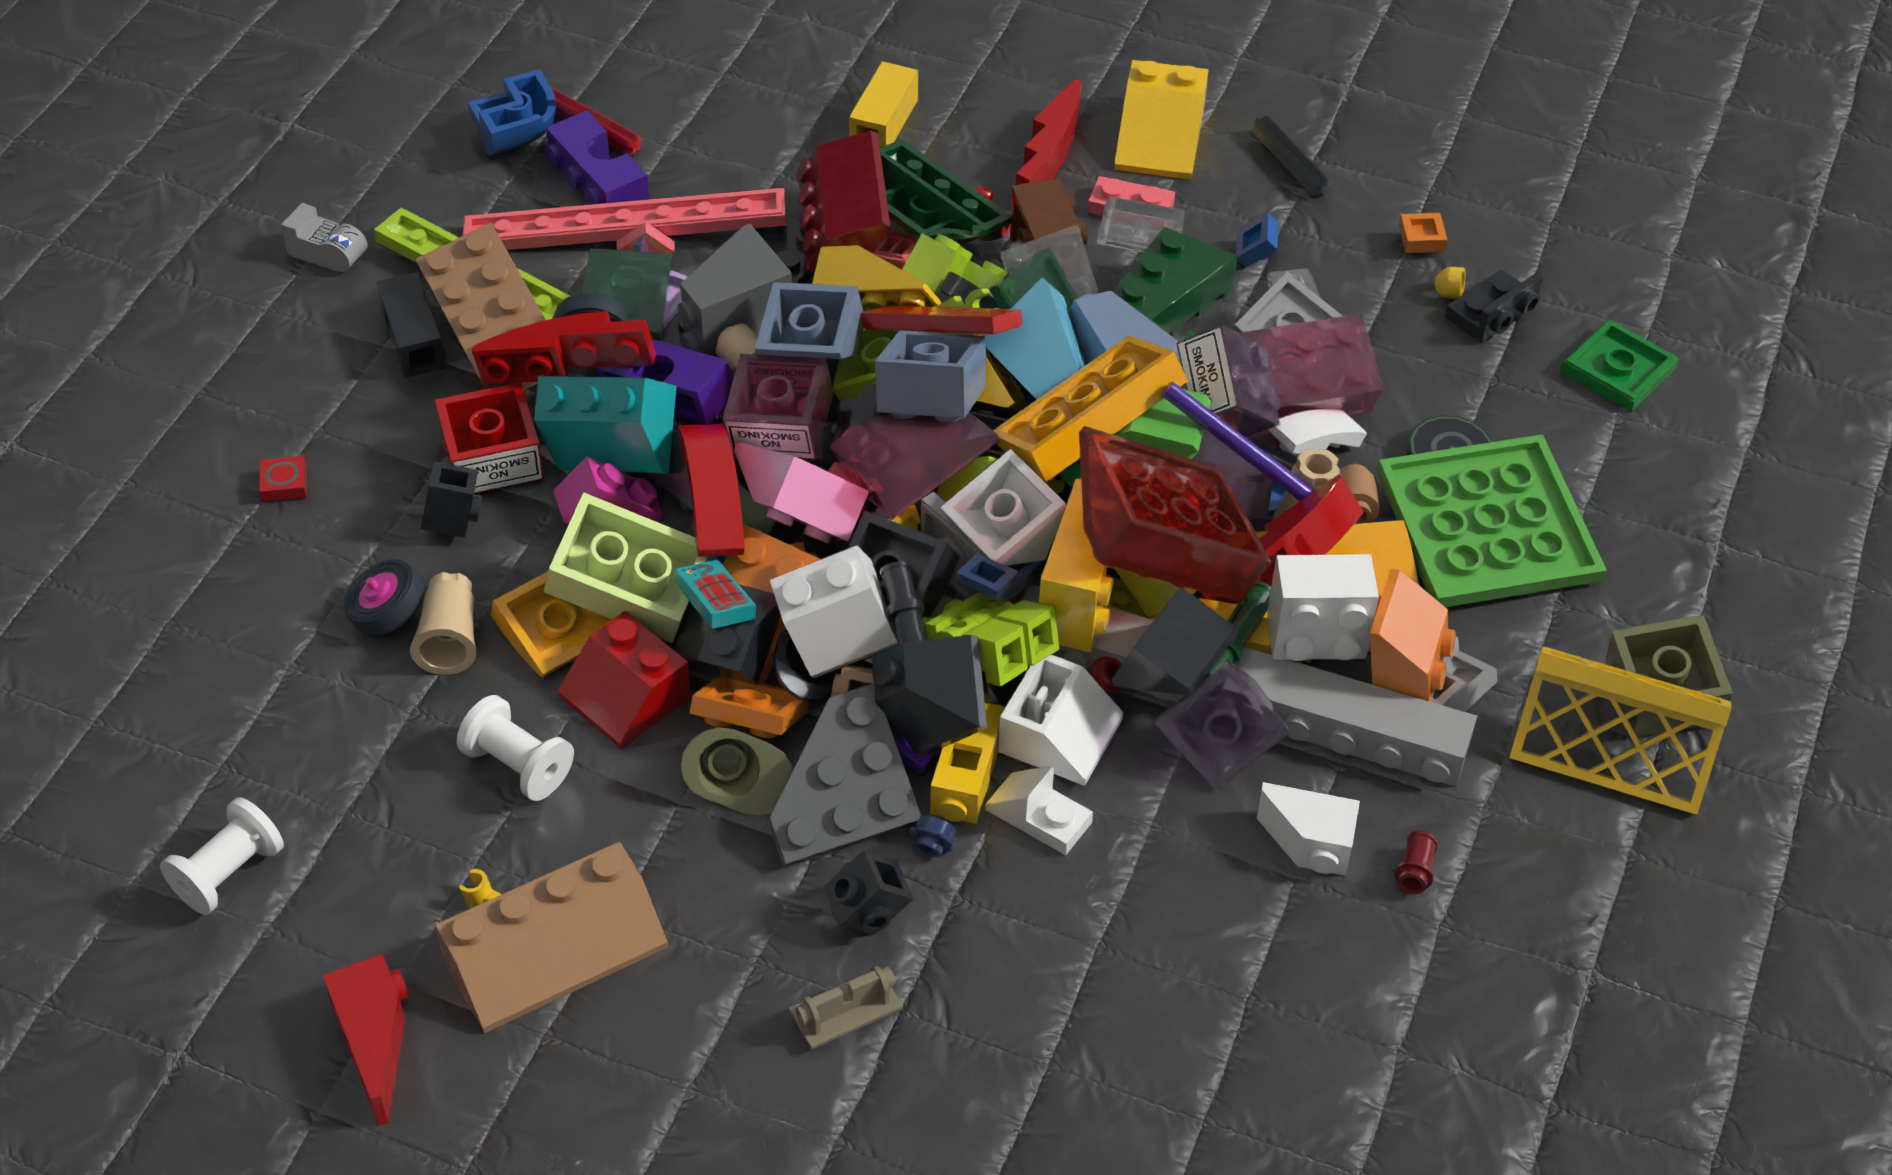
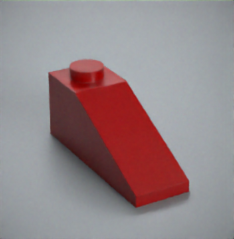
M379 954L323 975L332 1009L378 1126L388 1123L405 1026V1018L400 1001L409 998L400 970L397 969L390 972L383 954Z

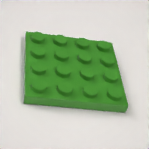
M1543 434L1379 460L1376 472L1397 521H1405L1414 561L1427 593L1444 607L1603 581L1607 572L1606 567Z

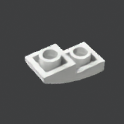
M1316 409L1291 414L1278 419V424L1268 428L1280 441V448L1296 457L1307 449L1322 450L1327 449L1328 446L1339 448L1341 444L1360 447L1367 434L1343 410Z

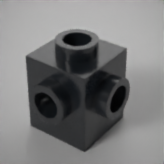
M863 850L852 861L846 863L840 872L824 885L832 905L831 912L840 926L872 935L886 928L890 924L891 919L914 900L898 861Z

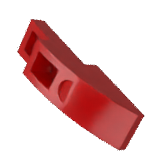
M608 311L583 313L536 322L491 337L474 345L472 348V354L483 385L538 382V376L567 377L570 369L653 365L656 357V351L646 320L611 322Z
M1338 474L1264 526L1267 531L1266 534L1225 561L1198 590L1204 599L1239 604L1252 582L1261 581L1272 587L1277 555H1325L1351 529L1363 514V510L1343 478Z

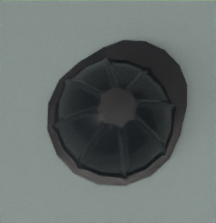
M785 629L778 637L774 653V672L779 683L789 694L806 701L818 700L832 693L835 675L837 673L841 674L844 667L812 678L787 629Z

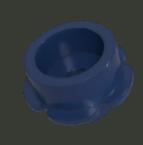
M922 815L919 817L916 827H910L909 829L911 838L916 839L914 843L915 849L925 855L940 857L942 852H951L954 849L953 837L956 829L950 823L940 818Z

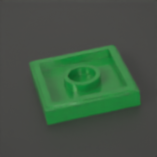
M1608 319L1563 361L1560 372L1632 412L1677 368L1679 358Z

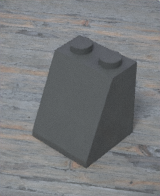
M751 224L741 227L680 283L682 302L678 304V312L684 328V334L680 335L682 347L718 357L716 354L718 338L726 328L737 324H746L759 335L773 282L792 283V273Z

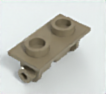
M874 966L871 968V972L812 998L809 996L802 998V1002L790 1007L789 1012L809 1047L813 1050L903 1009V1005L892 989L896 985L892 970L888 966L882 969Z

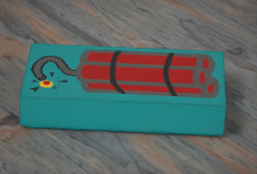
M718 559L675 569V584L712 629L756 619V604Z

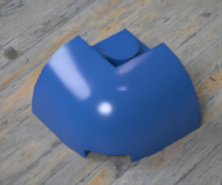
M540 69L503 79L505 92L468 102L469 114L482 135L484 149L488 155H495L530 145L546 133V127L553 124L556 109L555 97L552 88Z

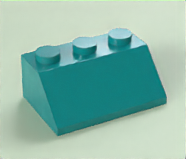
M538 376L534 421L557 468L560 470L573 471L586 457H589L603 464H612L621 472L669 474L676 385L647 378Z

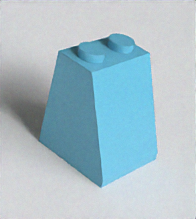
M1043 278L1011 308L1021 310L1022 325L1019 328L994 335H984L986 348L1036 399L1087 365L1064 297Z

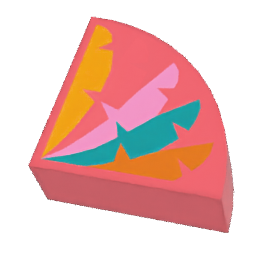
M644 222L617 240V252L627 257L635 256L643 260L658 259L674 253V241L647 222Z

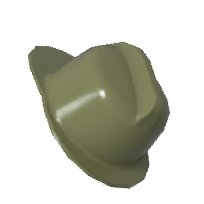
M719 727L703 731L691 739L683 751L680 765L683 779L692 792L707 800L754 816L772 813L793 771L792 763L784 752L772 744L735 729Z

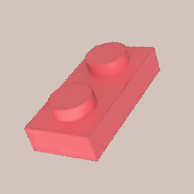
M1099 176L1089 199L1088 213L1163 228L1166 227L1173 209L1175 192Z

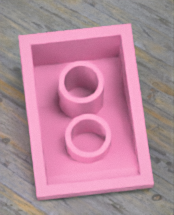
M737 441L734 451L753 502L769 508L766 517L789 527L792 526L794 520L806 525L803 534L827 544L831 537L848 542L869 493L868 490L795 456Z

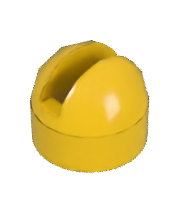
M1447 267L1437 274L1434 285L1440 296L1456 300L1464 294L1465 268Z

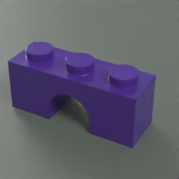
M588 111L546 127L548 144L545 145V154L549 163L553 167H558L565 174L569 185L573 189L577 188L585 196L588 205L650 200L648 175L627 153L614 159L609 158L607 131Z
M654 339L652 341L656 357L653 365L596 368L599 377L647 378L676 385L674 416L702 425L709 424L737 394L727 360Z

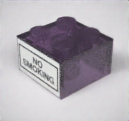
M1223 325L1176 343L1181 367L1188 379V382L1185 383V388L1189 391L1206 394L1211 400L1209 410L1245 437L1280 425L1277 412L1280 408V400L1275 388L1271 384L1268 370L1271 368V358L1267 349L1262 344Z

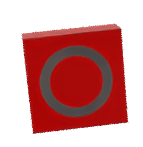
M305 456L260 460L259 492L262 502L307 498V465Z

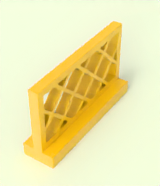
M1543 646L1509 758L1697 815L1721 737L1732 709L1731 701ZM1545 680L1562 685L1571 703L1547 715L1538 698L1542 681ZM1572 689L1589 694L1577 699ZM1597 696L1609 699L1619 716L1594 728L1581 705ZM1619 703L1633 706L1635 708L1624 713ZM1536 707L1541 718L1530 723L1534 708ZM1575 708L1588 732L1564 744L1551 720ZM1645 710L1656 713L1666 730L1641 742L1628 719ZM1666 716L1683 722L1672 727ZM1622 722L1635 746L1610 758L1598 734ZM1543 724L1547 726L1558 746L1543 755L1522 750L1527 732ZM1692 724L1712 730L1707 748L1689 757L1675 734ZM1670 736L1683 760L1657 772L1645 748ZM1592 738L1605 761L1590 769L1576 766L1568 749ZM1639 752L1652 775L1635 784L1624 781L1614 764ZM1562 753L1567 763L1552 759V757ZM1704 757L1698 774L1692 763ZM1687 766L1696 782L1691 800L1671 795L1661 778ZM1609 767L1614 777L1598 772ZM1656 781L1661 791L1645 786Z

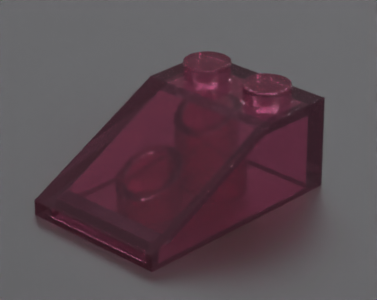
M970 412L965 418L954 422H941L936 420L935 416L917 415L909 419H900L893 417L892 414L865 419L860 424L847 429L829 447L849 481L868 490L867 498L893 520L1000 439L996 432Z

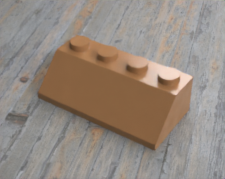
M620 841L435 924L442 958L484 1034L668 948L667 939L642 876Z

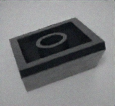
M1180 587L1134 645L1112 678V682L1115 687L1191 696L1237 636L1236 627L1184 588Z

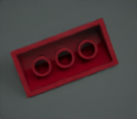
M870 130L816 146L810 158L803 159L799 165L796 180L799 182L800 188L798 203L802 209L800 226L804 230L803 252H806L807 271L815 273L821 247L858 245L873 254L890 228L878 133Z

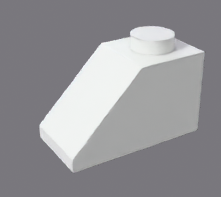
M1263 782L1257 819L1298 867L1312 869L1318 873H1334L1346 876L1360 801Z

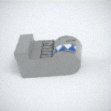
M301 203L281 224L289 256L334 271H347L367 249L368 243L366 238L356 227L345 223L338 225L336 222L317 216L316 207Z

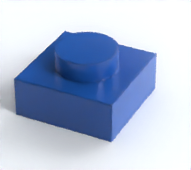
M1269 213L1237 231V261L1245 268L1259 260L1268 258L1277 250L1278 221Z

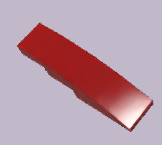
M1074 79L1033 119L1032 139L1025 145L1024 166L1016 173L1015 185L1051 180L1060 169L1075 136L1080 113L1082 81Z

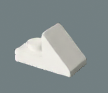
M1051 766L1011 773L985 804V810L1062 854L1067 855L1092 824L1093 811L1052 789L1054 768Z

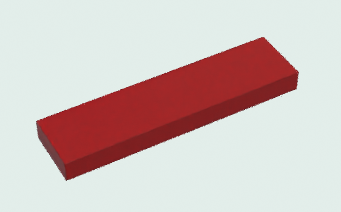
M890 305L861 312L862 328L867 330L994 335L1019 328L1022 325L1020 309Z

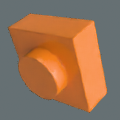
M1440 213L1400 215L1398 227L1405 253L1445 252L1448 239Z

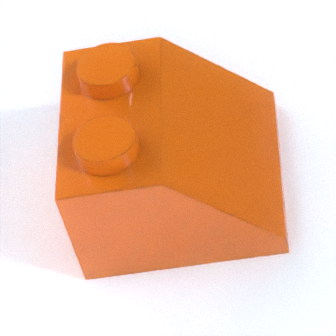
M1391 569L1370 630L1372 684L1431 702L1434 691L1443 689L1446 675V663L1443 661L1444 657H1452L1456 632L1453 629H1448V609L1401 570Z

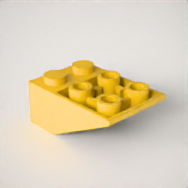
M858 245L821 247L812 284L857 286L863 312L890 305L937 307L942 304L925 282Z

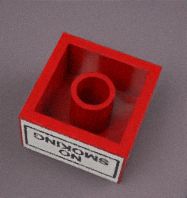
M521 382L435 400L448 464L478 470L474 494L544 479L539 440Z

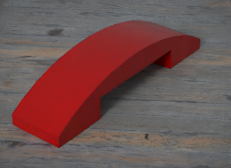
M723 424L678 425L677 432L682 462H686L694 511L693 530L698 557L744 555V533L739 487L732 448Z

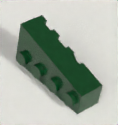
M1163 227L1113 292L1173 337L1183 329L1185 321L1195 314L1201 316L1210 309V304L1219 296L1225 298L1233 292L1237 255Z

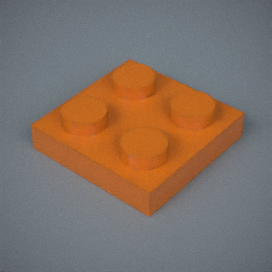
M719 676L692 695L690 714L705 717L704 721L713 726L729 727L735 724L750 728L749 732L755 736L774 738L782 735L808 713L810 701L798 699L781 687L760 682L756 686Z

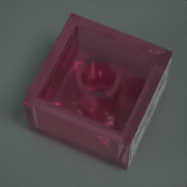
M740 354L723 416L724 427L729 437L733 455H736L734 448L737 441L797 458L817 459L833 396L826 358Z

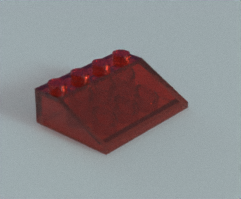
M1083 426L1079 431L1083 527L1093 548V555L1099 563L1108 568L1116 567L1134 572L1144 578L1152 577L1170 582L1177 587H1188L1205 592L1213 597L1221 596L1235 601H1240L1270 567L1272 562L1221 468L1091 427Z

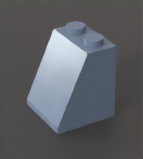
M1111 290L1094 295L1085 294L1078 299H1074L1069 314L1087 364L1130 335L1174 351L1183 369L1178 345L1180 342Z

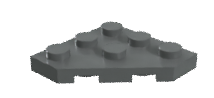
M874 684L829 697L768 819L783 867L916 824L921 816L885 713L876 703Z

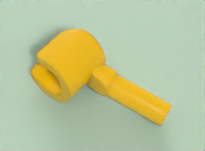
M472 869L468 872L471 882L476 886L475 888H466L463 885L458 886L465 903L470 908L501 895V893L492 890L486 873L480 869Z

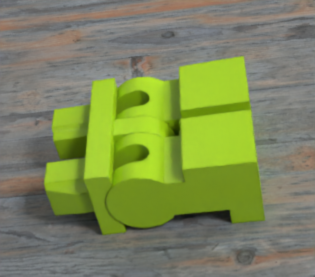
M978 592L964 601L952 600L944 606L942 614L933 619L928 617L922 618L927 640L965 635L978 636L981 670L985 671L987 683L1002 686L1026 671L1028 665L1034 666L1060 649L1055 607L1026 600H1021L1013 605L1008 600H992L990 596Z

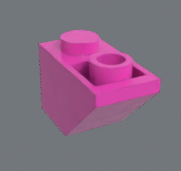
M586 457L553 490L563 522L567 524L570 523L583 492L655 522H658L663 517L657 500V491L650 482L643 478L637 479L623 473L612 464H603L589 457Z

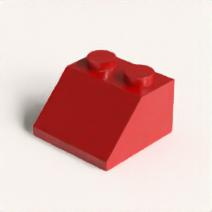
M624 611L589 636L560 686L558 695L621 749L691 697L688 662L627 611Z

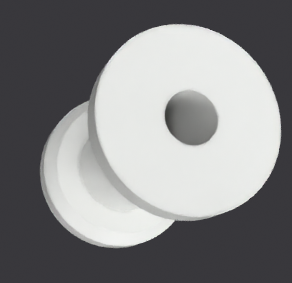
M497 695L483 698L472 707L461 723L457 734L458 749L470 758H477L487 753L491 754L520 774V788L525 796L534 801L548 797L560 786L571 768L574 758L573 746L561 737L541 742L510 721L511 710L507 701Z
M236 797L227 805L229 824L189 859L179 855H169L160 863V870L172 890L188 906L203 915L210 914L218 906V895L215 888L255 853L263 856H275L284 847L283 839L273 822L256 805L242 797Z

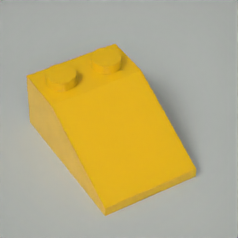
M1132 60L1114 170L1192 179L1205 107L1209 69L1162 64L1154 61Z
M1077 478L1041 577L1039 603L1055 607L1060 646L1091 653L1096 635L1105 636L1108 627L1110 609L1104 608L1103 605L1107 606L1109 603L1113 578L1106 577L1108 556L1086 482Z

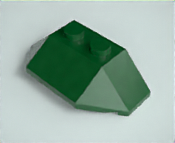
M903 139L880 148L889 219L915 238L919 239L920 235L924 234L935 240L939 233L963 245L1012 224L1013 216Z

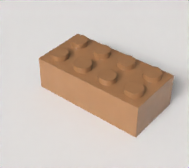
M490 222L416 258L417 264L484 390L515 383L483 385L472 354L473 346L507 331L546 320ZM538 382L522 383L523 390L538 384Z

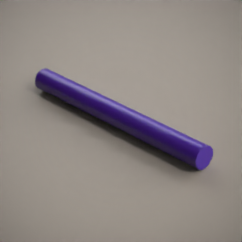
M1173 381L1162 391L1161 396L1298 501H1301L1313 492V488Z

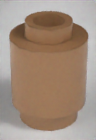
M1347 465L1340 469L1339 474L1363 510V514L1355 524L1373 523L1380 511L1376 479L1362 465Z

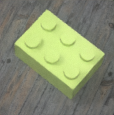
M583 492L549 567L544 592L609 619H614L622 612L627 611L659 639L673 644L690 604V601L675 584V569L707 562L708 556L698 557L695 537Z

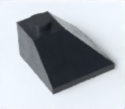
M740 585L756 604V619L712 629L690 603L674 651L688 662V667L757 686L781 617L774 593Z
M965 635L902 642L872 657L876 703L916 755H928L987 729L978 636Z

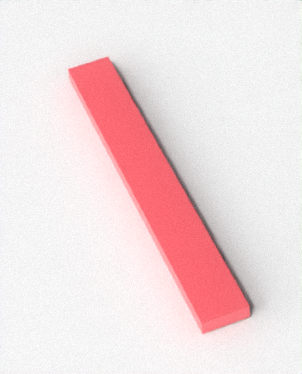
M784 188L468 215L464 216L462 236L491 222L506 250L615 241L644 222H647L666 236L739 230L747 224H751L754 228L786 226V197Z

